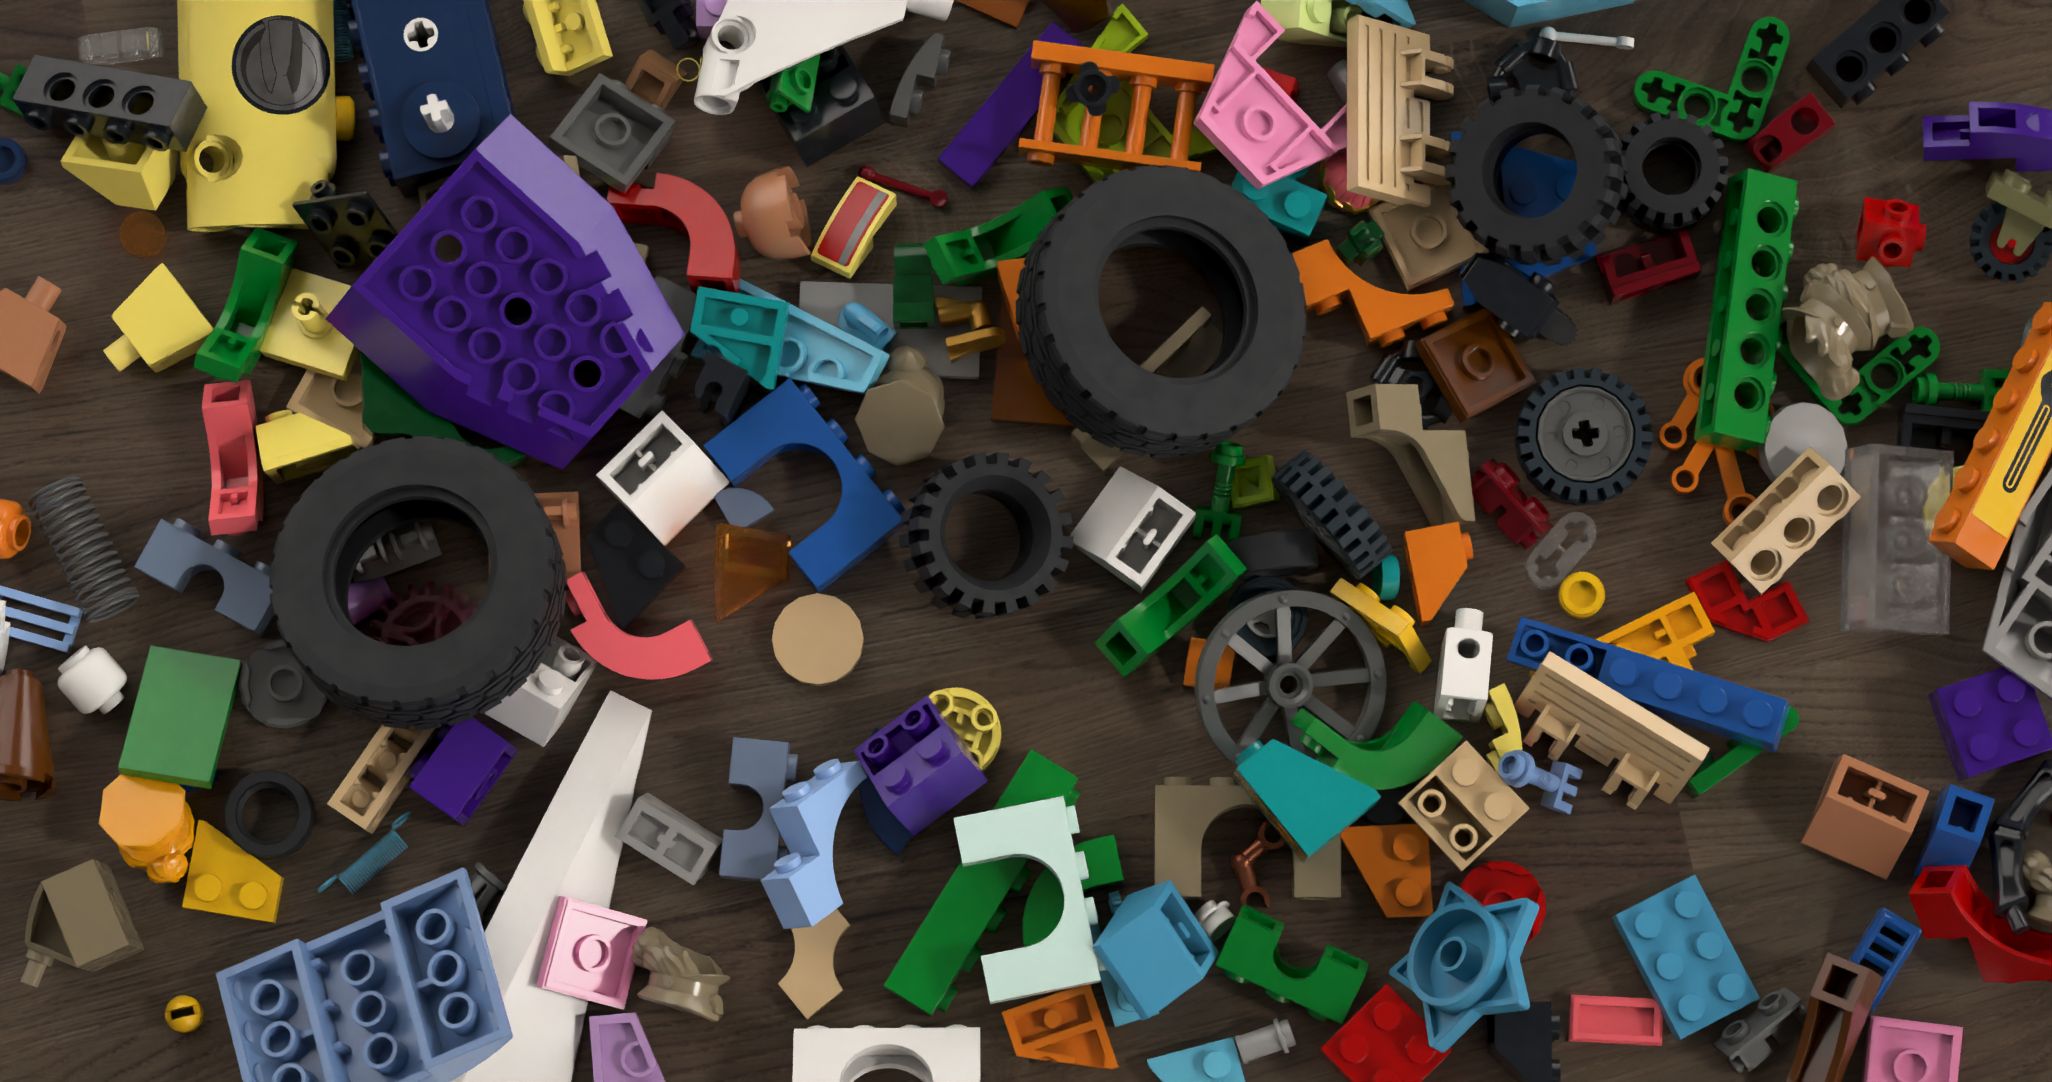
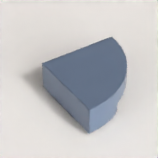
M727 488L720 490L714 496L735 535L775 513V510L766 499L747 489Z

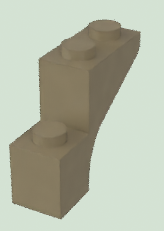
M1372 384L1346 392L1351 438H1365L1375 441L1384 446L1394 456L1430 524L1437 526L1459 522V525L1475 521L1474 498L1472 495L1469 453L1465 430H1423L1422 408L1418 385Z

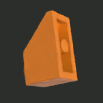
M1459 522L1405 531L1402 536L1419 627L1429 625L1468 567L1467 560L1473 559V548L1469 532L1461 533Z

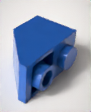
M1952 784L1942 788L1913 876L1918 878L1924 866L1967 865L1969 869L1981 844L1995 799Z

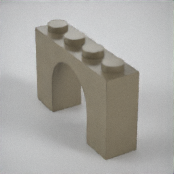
M1165 777L1164 785H1155L1154 885L1171 880L1183 900H1200L1201 848L1206 830L1215 819L1228 811L1239 808L1260 810L1233 777L1210 778V785H1192V778ZM1341 833L1304 863L1292 850V900H1339L1341 898Z

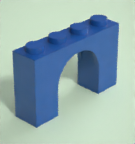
M789 378L703 446L706 453L734 488L770 459L786 451H811L821 455L835 467L842 481V495L837 510L823 526L788 552L791 560L815 590L821 593L901 530L905 524L900 523L902 518L900 515L906 509L890 489L882 493L872 479L877 476V473L861 453L854 458L843 445L849 438L833 418L825 422L815 410L821 403L805 383L797 387Z

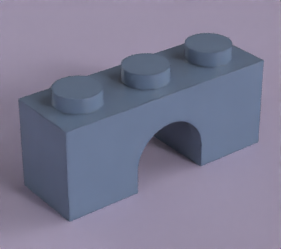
M179 518L176 519L173 525L161 519L134 567L141 573L181 594L195 574L205 570L219 572L224 581V592L215 611L262 637L273 617L270 594L273 593V590L269 587L270 566L257 560L254 567H251L238 560L241 551L217 539L214 546L198 538L201 530Z
M733 737L729 784L731 787L746 788L759 794L763 802V813L760 820L747 830L724 829L719 876L722 879L761 882V879L775 870L774 863L789 854L787 846H781L782 836L769 810L770 807L784 798L782 792L787 789V781H796L798 754H790L791 746L789 742Z

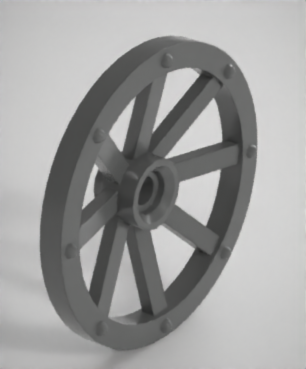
M1289 588L1264 592L1233 608L1222 618L1209 635L1200 654L1195 675V700L1203 728L1219 752L1237 767L1238 765L1235 762L1238 759L1237 756L1259 739L1279 706H1282L1288 746L1305 754L1304 744L1298 740L1302 735V731L1291 723L1298 713L1297 707L1305 706L1343 735L1345 739L1363 742L1369 741L1382 715L1386 699L1385 663L1381 649L1369 627L1353 610L1343 603L1327 595L1305 589ZM1290 607L1313 608L1332 616L1333 618L1293 662ZM1275 609L1277 658L1275 663L1270 662L1236 634L1247 622ZM1346 628L1358 644L1365 667L1309 673L1308 669L1342 630ZM1227 645L1264 674L1263 680L1214 689L1217 666ZM1285 676H1290V687L1286 690H1281V680ZM1367 682L1364 705L1354 726L1312 695L1314 687ZM1266 695L1267 697L1236 744L1223 727L1216 704Z

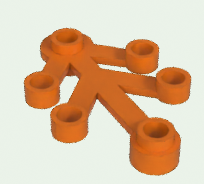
M1705 358L1693 361L1683 374L1682 384L1687 395L1671 422L1663 425L1658 433L1659 444L1666 450H1678L1686 442V428L1698 411L1701 387L1697 384V377L1703 374ZM1735 390V400L1741 407H1743L1742 397ZM1769 402L1768 414L1771 416L1775 412V408ZM1670 428L1676 429L1681 436L1680 442L1671 444L1666 441L1665 431ZM1696 441L1683 465L1677 467L1672 472L1670 486L1678 494L1685 495L1691 493L1698 485L1699 472L1714 449L1727 501L1722 508V517L1726 525L1729 526L1735 520L1732 515L1733 507L1741 505L1747 508L1756 498L1751 494L1745 493L1733 449ZM1758 446L1744 451L1756 458L1762 469L1758 455ZM1678 473H1688L1692 478V485L1688 488L1680 487L1676 481Z

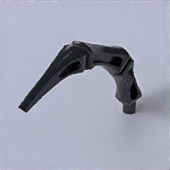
M2051 759L2043 761L2020 793L1993 822V833L1988 839L1993 874V914L1998 919L2006 918L2014 935H2021L2031 928L2023 912L2029 905L2023 877L2024 841L2029 835L2032 821L2037 813L2052 799Z

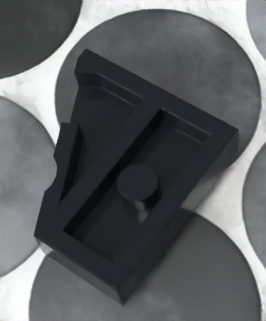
M619 503L587 535L616 619L624 631L685 569V565Z

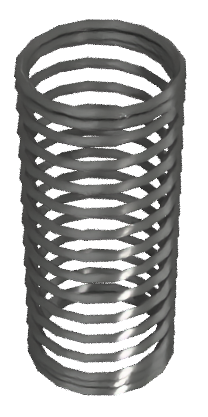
M71 476L37 491L30 497L28 504L31 510L37 512L35 518L41 521L39 527L46 530L44 536L50 539L48 545L55 548L53 555L59 557L57 563L64 566L62 573L68 575L66 582L73 584L71 591L78 593L75 600L82 603L80 609L85 611L84 617L86 621L96 623L128 609L139 600L140 595L136 587L124 588L131 583L132 579L129 577L120 579L127 573L125 568L117 569L121 566L123 560H112L118 555V551L107 550L114 545V542H103L109 537L110 533L100 532L105 526L104 523H95L101 515L97 513L91 514L96 508L95 505H86L92 497L88 495L82 496L87 490L83 486L82 478L80 476ZM65 487H68L67 489H65V490H63V491L57 493L56 495H53V496H51V497H48V498H46V499H43V498H45L46 496H48V495H50V494H52V493H54V492H56V491H58V490H60V489H63V488H65ZM80 501H83V502L79 503L78 505H76V506H74V507H72V508H69V509H67V510H65V511H63V512H60L61 510H63V509H65V508H67V507H69V506H71V505H73V504H75V503H78V502H80ZM54 509L45 517L39 516L43 511ZM87 510L86 512H84V513H82V514H80V515H78V516H76V517H74V518H72V519H69V520H67V521H64V520L70 518L71 516H74V515H76V514H78V513H80V512H82V511ZM59 518L50 526H44L47 520ZM87 520H90V521H88L87 523H85V524H83V525H81V526H79V527H76V528H74V529H72V530H69V529L73 528L74 526H76V525H78V524H80V523H82V522H85V521H87ZM65 526L54 535L48 534L52 529ZM95 529V530H93V531H91V532H89V533H87V534H85V535H83V536H81V537H79V538H76L77 536H79V535H81V534H83V533H85V532H87V531H89V530ZM68 536L59 544H53L56 538ZM99 538L98 540H96V541H94V542H92V543H90V544H88V545H85V546L79 548L80 546H82V545H84V544H86V543H88V542H90V541H92V540H94V539ZM75 544L64 553H57L61 547ZM99 548H102V549L98 550V551L95 552V553H92V554H90V555H88V556H85V555H87V554H89V553H91V552H93V551H95V550H97V549H99ZM80 553L68 562H62L66 556ZM104 557H107V558H105V559H103V560H101V561H99V562H97V563H95V564H92L93 562H96V561H98V560H100V559H102V558H104ZM84 562L73 571H66L69 566ZM111 566L110 568H108V569H106V570H104V571H102V572L97 573L98 571H100V570H102V569H105V568ZM89 571L78 580H71L74 575ZM111 576H114V577H112V578H110V579H108V580H106V581L100 583L101 581H103V580H105V579H107V578H109V577H111ZM94 580L82 589H75L81 583ZM116 585H119V586H117V587H115V588H113V589H111V590H109V591H106V590H108V589H110V588H112V587H114V586H116ZM99 589L87 598H80L83 593ZM105 597L92 607H84L90 601H95Z

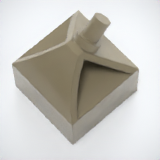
M91 859L40 882L27 918L25 943L29 949L25 957L30 959L20 981L38 988L47 965L52 967L55 959L83 970L95 972L144 951L109 865Z

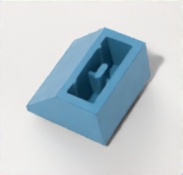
M1171 880L1127 895L1093 945V949L1122 990L1125 999L1133 1006L1142 1021L1155 1015L1201 981L1219 954Z

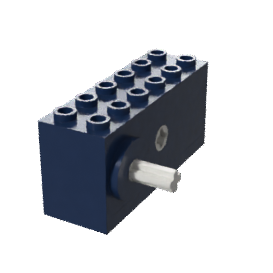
M343 0L344 4L348 6L350 15L355 14L356 18L355 20L348 21L354 47L358 48L360 57H365L366 63L358 64L364 90L368 91L370 100H375L376 106L369 108L375 135L378 134L380 143H385L387 149L379 151L385 178L389 179L391 187L398 186L405 198L419 195L418 187L451 176L510 114L516 118L488 0Z

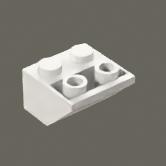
M663 411L657 414L596 474L600 482L664 546L714 499V496L720 490H723L730 483L695 442Z
M1120 466L1070 536H1073L1074 547L1141 594L1194 522L1196 512L1159 486Z
M557 636L551 647L548 646L547 656L534 674L530 673L526 678L527 682L510 697L507 695L502 699V703L484 713L543 747L564 722L597 665V661L589 654Z

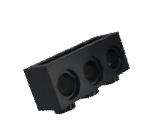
M1880 0L1815 55L1805 69L1841 109L1851 100L1858 106L1877 90L1878 87L1874 81L1884 72H1887L1891 77L1894 76L1912 60L1907 54L1919 43L1927 48L1946 31L1941 24L1950 12L1939 0ZM1911 6L1920 9L1924 14L1925 23L1918 25L1909 22L1904 15V8ZM1881 35L1887 38L1891 44V52L1879 53L1875 51L1870 44V37ZM1839 64L1852 66L1857 72V80L1854 82L1841 80L1836 73V66Z

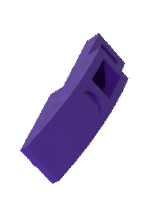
M1969 102V115L1923 116L1924 161L2016 158V171L2052 170V110L2014 103Z

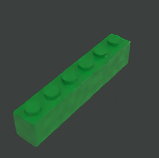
M1031 749L993 810L1064 796L1066 807L1073 806L1081 795V792L1074 789L1078 783V777ZM1013 857L963 867L961 860L886 980L884 987L931 1017L937 1009L945 1013L959 990L952 984L961 969L970 973L983 952V949L977 946L986 930L994 934L1007 914L1008 910L1001 905L1009 892L1013 891L1018 895L1029 879L1032 871L1026 865L1030 859Z

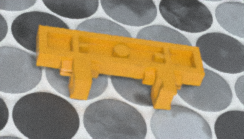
M1692 592L1595 640L1694 670L1689 662V659L1697 655L1693 645L1713 636L1715 631L1695 592ZM1532 670L1529 671V676H1530V678H1531V677L1533 676V674L1535 673V672L1532 671Z

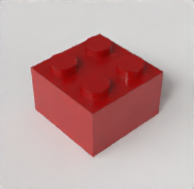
M1385 984L1318 1050L1348 1082H1422L1453 1051L1449 1048L1442 1053L1429 1046L1426 1022L1388 984Z

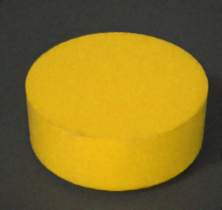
M335 96L336 141H350L353 138L355 129L354 101L350 96Z
M1575 572L1569 575L1561 583L1558 590V602L1561 609L1567 615L1576 619H1586L1593 616L1599 611L1605 600V590L1602 582L1595 575L1588 572Z

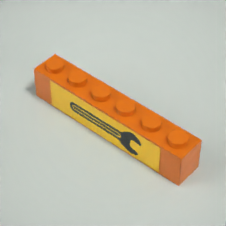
M2044 302L2034 315L2032 328L2022 348L2018 350L2013 358V366L2003 387L1996 393L1993 399V407L1987 420L1976 434L1973 441L1974 446L1964 467L1957 473L1954 479V487L1944 507L1936 515L1934 528L1927 540L1965 568L1995 569L2052 452V302Z

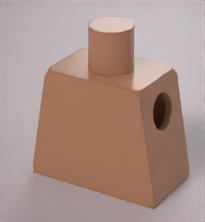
M40 276L37 277L25 298L7 288L0 291V372L39 394L44 387L67 326L59 318L49 313L62 290Z

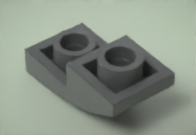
M934 33L908 65L892 102L889 113L890 124L908 128L911 115L919 116L924 90L918 89L917 85L935 88L938 75L946 77L951 50L944 49V34Z

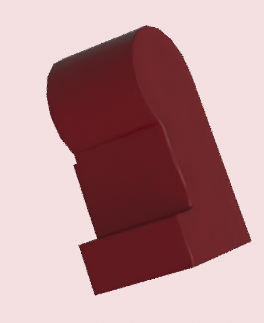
M1810 92L1768 123L1769 126L1749 140L1744 147L1765 173L1770 174L1814 142L1821 140L1834 131L1836 123L1813 93Z

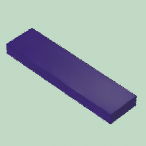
M1053 21L1037 39V41L1084 47ZM1033 45L938 157V162L972 190L1038 113L1043 76L1039 74V69L1031 68ZM1066 73V77L1061 78L1060 85L1064 82V80L1069 76L1070 73Z

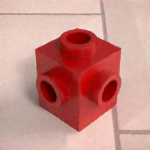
M1864 197L1855 233L1856 260L1868 261L1873 256L1884 267L1902 266L1910 268L1914 251L1923 250L1926 237V224L1919 222V205L1909 204L1900 199L1882 200Z

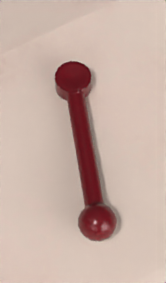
M864 165L858 170L857 175L869 182L874 181L929 200L934 208H944L948 203V195L943 190L938 189L931 192L876 173L869 165Z

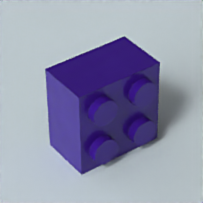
M2005 667L1936 689L1928 694L1958 782L2052 750V736L2035 689Z
M475 718L450 726L449 724H444L437 735V739L441 741L431 757L426 753L422 755L409 775L414 779L409 786L412 790L464 827L518 753L509 742Z

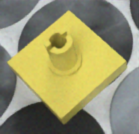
M292 268L259 351L265 357L347 382L358 351L352 342L326 320V317L351 286Z

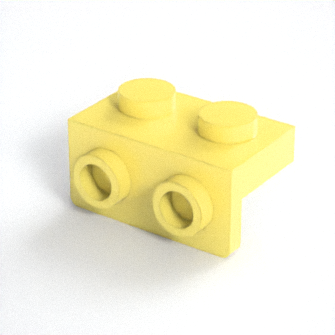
M523 0V13L527 22L531 25L537 44L536 56L546 73L571 76L613 57L596 0Z

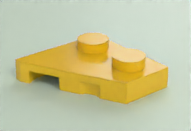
M1342 578L1329 591L1335 600L1349 607L1365 622L1376 640L1387 648L1392 644L1401 650L1409 661V666L1421 675L1432 660L1412 627L1415 621L1403 609L1396 605H1393L1391 609L1379 603V596L1369 587L1362 583L1355 587Z

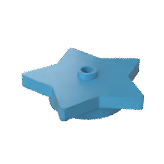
M1450 881L1446 883L1437 911L1419 928L1412 941L1409 953L1389 970L1390 976L1412 990L1423 1001L1430 1047L1444 1053L1482 1015L1529 1009L1530 1002L1520 957L1540 906L1528 898H1520L1483 906L1464 889Z

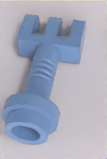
M1522 750L1505 753L1498 764L1499 774L1505 783L1515 788L1522 787L1527 783L1544 790L1540 805L1559 813L1571 814L1573 805L1561 800L1563 795L1576 797L1578 788L1568 784L1567 780L1568 778L1581 780L1583 770L1568 763L1553 761L1550 772L1536 767L1532 755Z

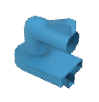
M851 302L845 305L839 313L838 324L841 330L886 353L892 348L890 344L898 336V333L867 307Z

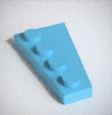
M740 279L739 294L784 301ZM790 304L777 376L866 395L868 389L874 388L890 355ZM700 338L690 356L702 360L707 352L732 363Z

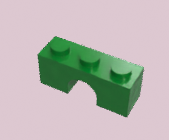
M1243 904L1215 965L1223 968V973L1234 981L1240 983L1251 981L1264 987L1265 993L1277 1001L1283 1003L1293 1001L1306 1007L1307 1012L1312 1017L1322 1022L1331 1023L1334 1020L1342 1024L1366 975L1369 963L1327 943L1320 959L1315 964L1304 968L1291 966L1282 959L1278 951V940L1285 923Z

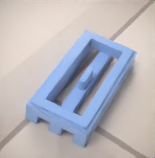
M0 585V600L5 597L71 616L69 623L66 624L6 606L5 616L65 633L63 641L10 627L9 637L70 654L83 614L80 608Z

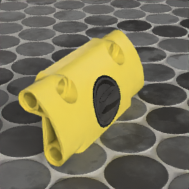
M177 0L179 79L191 81L208 107L187 151H180V168L187 183V230L193 232H220L234 227L309 229L292 205L294 202L310 200L312 196L310 189L317 181L325 180L329 183V180L334 176L337 161L333 0ZM201 151L208 153L213 159L214 166L211 173L204 170L200 165L199 156Z

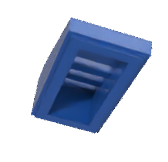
M1883 907L1876 911L1848 959L1859 964L1862 958L1884 970L1883 979L1870 1012L1875 1010L1922 933L1921 929ZM1882 926L1902 936L1904 939L1899 945L1879 933ZM1872 942L1893 953L1894 956L1891 961L1869 949Z

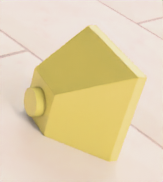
M91 135L85 138L75 136L62 157L61 164L67 171L116 205L156 211L175 180L178 151L170 149L157 151L147 145L131 142L117 144L107 138Z
M282 410L269 414L265 417L266 423L255 426L263 470L277 485L327 470L339 460L343 459L344 461L346 458L351 457V453L362 449L351 435L300 412L292 414V410Z

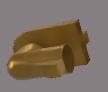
M945 297L934 298L942 328L970 322L972 332L945 338L951 364L970 354L996 348L1006 341L1004 330L999 327H992L988 308L984 301L973 299L964 302Z

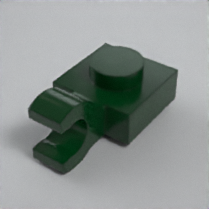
M1361 220L1347 231L1348 239L1337 247L1336 255L1347 268L1354 263L1363 267L1382 251L1383 244L1381 242L1385 233L1374 220L1368 224Z

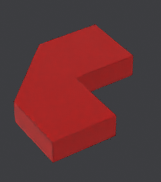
M1725 560L1684 581L1689 592H1695L1712 625L1765 643L1809 622L1789 580L1747 600L1728 560Z

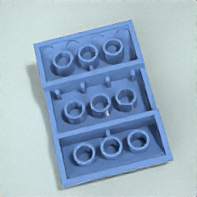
M460 868L380 903L382 911L308 943H304L297 938L216 973L243 1082H450L488 1059L513 1038L467 870Z

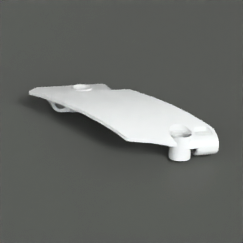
M728 0L719 21L714 24L703 48V61L694 104L700 110L710 114H730L738 103L740 92L748 89L754 83L849 41L903 21L905 10L946 21L954 0ZM719 41L731 43L735 50L724 48Z

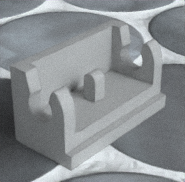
M650 793L638 797L615 836L692 885H695L708 870L707 866L712 858L721 850L723 841L716 834Z

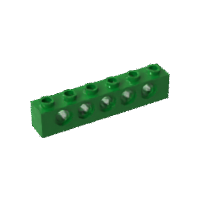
M1750 168L1728 178L1694 440L1744 452L1764 444V440L1769 434L1771 427V418L1768 415L1769 400L1777 381L1776 372L1773 370L1775 353L1782 341V329L1779 327L1781 308L1784 306L1788 295V286L1785 283L1786 268L1791 260L1794 248L1793 241L1790 240L1792 222L1796 218L1799 209V199L1796 197L1798 181ZM1757 216L1763 220L1765 232L1759 227ZM1752 260L1759 266L1760 276L1753 270ZM1746 303L1752 307L1754 319L1748 315ZM1740 347L1746 350L1749 358L1748 363L1743 360ZM1735 390L1742 397L1743 407H1741L1735 400Z

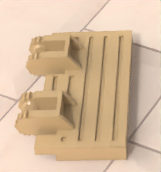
M1359 14L1347 20V191L1402 206L1410 203L1427 207L1430 205V187L1414 183V180L1427 184L1431 183V185L1436 186L1451 184V182L1445 179V166L1425 161V156L1436 159L1451 157L1452 154L1448 152L1451 142L1430 136V101L1416 98L1414 95L1427 99L1431 98V100L1434 99L1436 101L1451 99L1452 95H1454V85L1425 76V72L1436 74L1451 72L1454 69L1453 59L1444 54L1430 51L1429 34Z
M1550 651L1514 703L1516 712L1526 718H1529L1535 709L1540 712L1522 742L1532 747L1539 740L1543 732L1555 738L1548 749L1549 753L1547 755L1553 761L1558 760L1575 733L1580 737L1574 747L1608 767L1614 757L1619 759V762L1608 776L1601 790L1611 795L1613 791L1617 790L1622 780L1631 784L1634 787L1628 796L1626 805L1634 810L1640 805L1655 782L1659 785L1653 795L1671 804L1701 765L1710 749Z

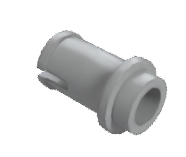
M1278 1018L1273 1019L1274 1024L1240 1036H1234L1243 1063L1247 1064L1249 1061L1284 1050L1285 1054L1289 1053L1288 1048L1297 1044L1288 1019L1278 1021Z

